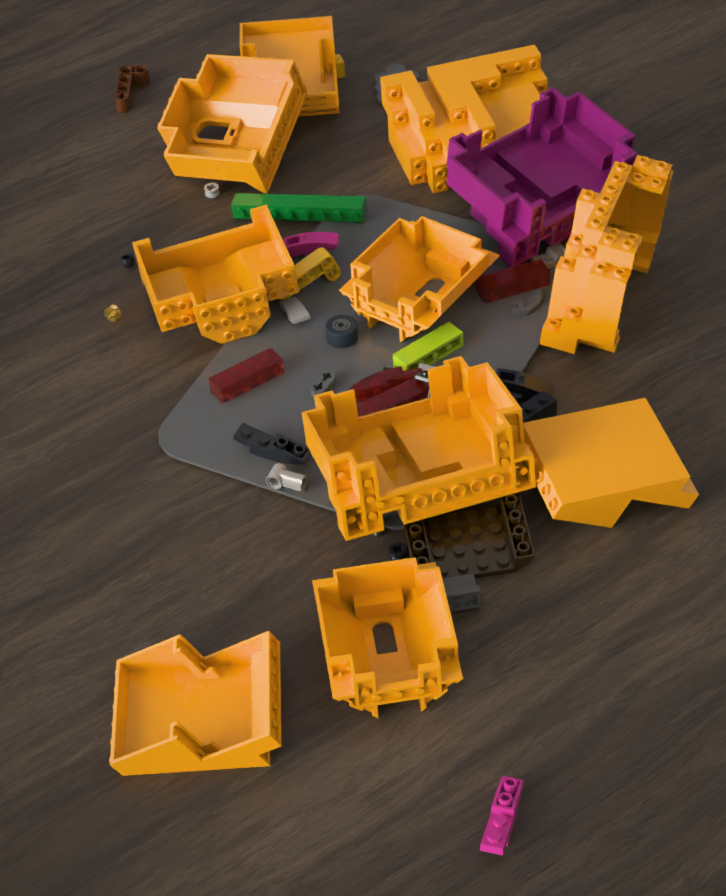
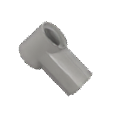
M277 463L272 467L265 481L273 489H280L283 486L297 491H304L308 479L307 475L289 471L285 465Z

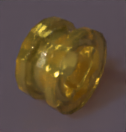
M114 304L104 309L105 316L111 322L121 317L120 309Z

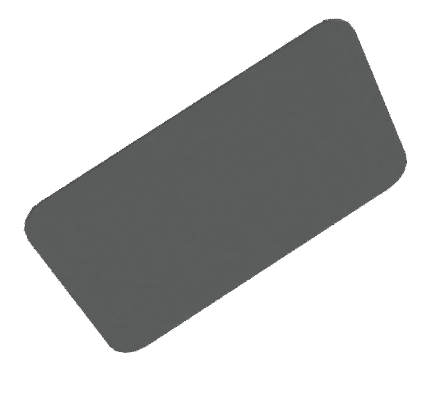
M356 195L366 197L367 213L364 222L322 221L314 231L338 233V247L328 250V252L338 264L341 275L337 280L329 281L322 274L301 289L299 293L292 296L296 297L304 305L311 319L293 324L288 320L287 313L280 309L279 302L282 300L269 301L271 316L257 334L225 343L166 417L158 431L159 445L166 454L177 460L336 512L329 499L327 482L311 453L303 464H286L259 457L250 453V447L233 440L234 434L240 425L245 423L274 437L278 433L307 446L302 412L316 408L315 400L311 396L310 386L324 370L335 372L336 384L332 388L334 394L354 389L358 417L426 399L429 386L421 380L415 379V375L407 379L395 370L394 381L384 383L380 381L378 371L383 365L393 366L394 353L447 322L452 323L463 332L464 346L430 366L444 365V360L462 356L469 367L488 362L495 373H497V368L523 373L540 346L542 327L548 316L556 266L541 271L531 263L532 258L525 262L526 267L524 270L514 271L498 257L428 329H423L418 334L409 336L400 342L399 328L379 321L369 329L362 314L358 315L350 305L352 301L349 297L339 291L351 279L350 264L399 218L409 222H416L421 216L480 238L481 248L496 254L499 252L500 244L486 232V227L479 222L381 196ZM543 240L540 241L538 255L546 253L547 247H550ZM304 253L293 257L292 261L295 265L307 256ZM439 279L431 280L416 296L421 297L427 290L437 293L445 283ZM539 289L543 291L544 299L538 308L527 315H510L513 301L522 299L524 301L529 299L535 291ZM336 315L353 317L358 324L357 342L346 348L331 346L326 339V322ZM277 463L285 465L289 471L307 475L308 479L304 491H297L283 486L280 489H273L267 485L265 480L272 467ZM396 511L382 514L384 528L391 530L404 529V525Z

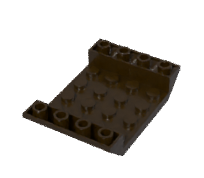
M519 492L500 497L499 505L451 511L404 525L410 558L416 557L417 565L436 562V566L440 567L442 578L473 574L474 578L516 573L535 559L536 556Z

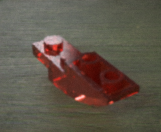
M402 366L383 370L360 380L350 387V390L354 389L356 403L388 398V392L423 387V381L414 378L415 374L422 373V368L403 371Z

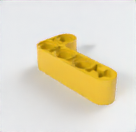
M323 247L316 249L294 265L299 291L322 274L329 281H335L341 275V270L335 259ZM289 295L279 299L283 301L289 299L293 295Z

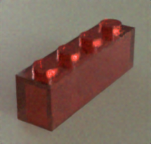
M542 259L479 276L476 279V291L484 304L550 285V271Z
M269 348L208 378L210 392L221 403L231 400L283 374V359L272 348Z
M412 378L357 404L358 417L426 399L429 389L421 380Z

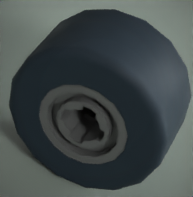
M336 315L326 322V339L331 346L346 348L357 342L358 324L353 317Z

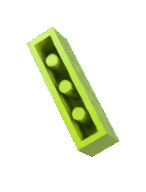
M447 322L394 353L393 367L405 378L409 379L419 373L420 363L432 365L463 347V332L452 323Z

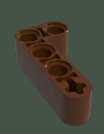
M128 65L119 69L115 91L116 108L119 113L130 111L134 86L149 84L150 79L147 66Z

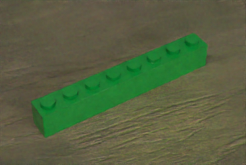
M236 193L231 204L234 219H252L250 209L267 205L273 220L364 222L367 213L365 196Z

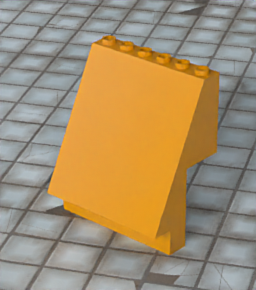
M332 16L240 23V55L242 57L289 59L295 61L308 91L299 116L340 113Z
M646 398L523 423L524 441L534 454L536 485L553 519L612 528L631 500L689 509L699 496L688 471Z
M270 631L205 657L179 634L117 660L109 762L111 767L122 776L270 766V751L281 747L280 642Z

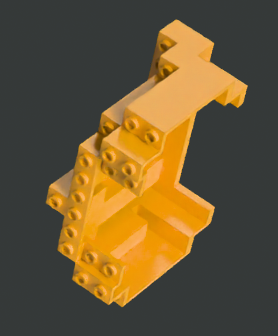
M535 45L427 67L428 81L418 83L412 70L380 77L382 105L388 116L389 142L411 186L427 182L432 193L449 190L447 185L448 167L446 164L449 139L462 132L468 136L471 133L482 130V148L529 124L532 103L540 100V93L547 90L548 79L541 69V54Z
M637 155L633 166L624 162H614L601 193L582 188L577 199L572 233L566 244L565 255L560 257L555 268L548 316L541 332V345L575 354L579 343L615 353L620 340L618 324L626 285L632 270L647 274L652 263L672 181L673 164Z
M462 356L444 360V365L427 369L430 398L358 417L354 389L334 394L332 390L314 395L316 408L302 412L306 444L327 482L329 499L336 510L338 526L346 541L383 531L382 514L396 511L405 525L536 487L534 454L524 441L522 408L488 362L469 367Z

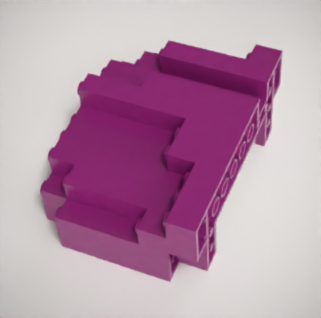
M552 87L540 93V100L532 103L530 122L522 128L482 148V130H478L468 136L462 132L450 138L446 164L448 167L447 185L471 204L470 215L486 227V232L500 244L499 258L510 268H514L538 255L540 241L543 240L552 247L570 237L577 199L582 188L601 193L615 161L633 166L638 154L633 150L636 135L581 92L566 98Z

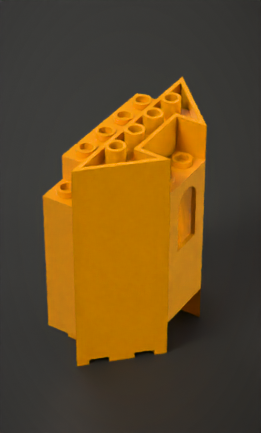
M421 216L416 222H409L399 218L350 264L351 279L339 291L349 297L352 301L350 305L358 315L362 314L369 329L379 321L399 328L401 342L409 336L418 334L423 329H428L500 255L481 248L480 238ZM439 279L445 283L437 293L427 290L421 297L416 296L431 280Z
M416 557L334 569L332 578L312 580L333 699L337 701L345 700L349 702V706L360 711L364 709L370 711L372 716L379 719L378 705L419 699L422 712L427 708L429 701L433 698L437 700L448 691L447 687L454 682L458 683L463 679L458 658V642L440 567L436 566V562L417 565ZM380 623H387L392 626L398 652L377 655L372 631L374 626Z

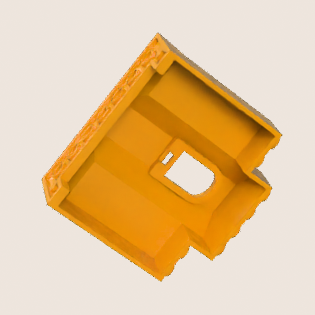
M207 54L196 79L179 78L157 128L167 145L164 151V158L173 174L182 177L245 182L259 191L268 194L308 93L295 61L289 59ZM207 126L229 127L224 140L198 138L199 133ZM232 130H235L233 136H230Z
M267 205L250 209L251 224L153 251L149 238L132 242L142 283L146 287L161 332L197 323L202 336L221 344L257 334L271 316L269 301L299 293L294 263Z

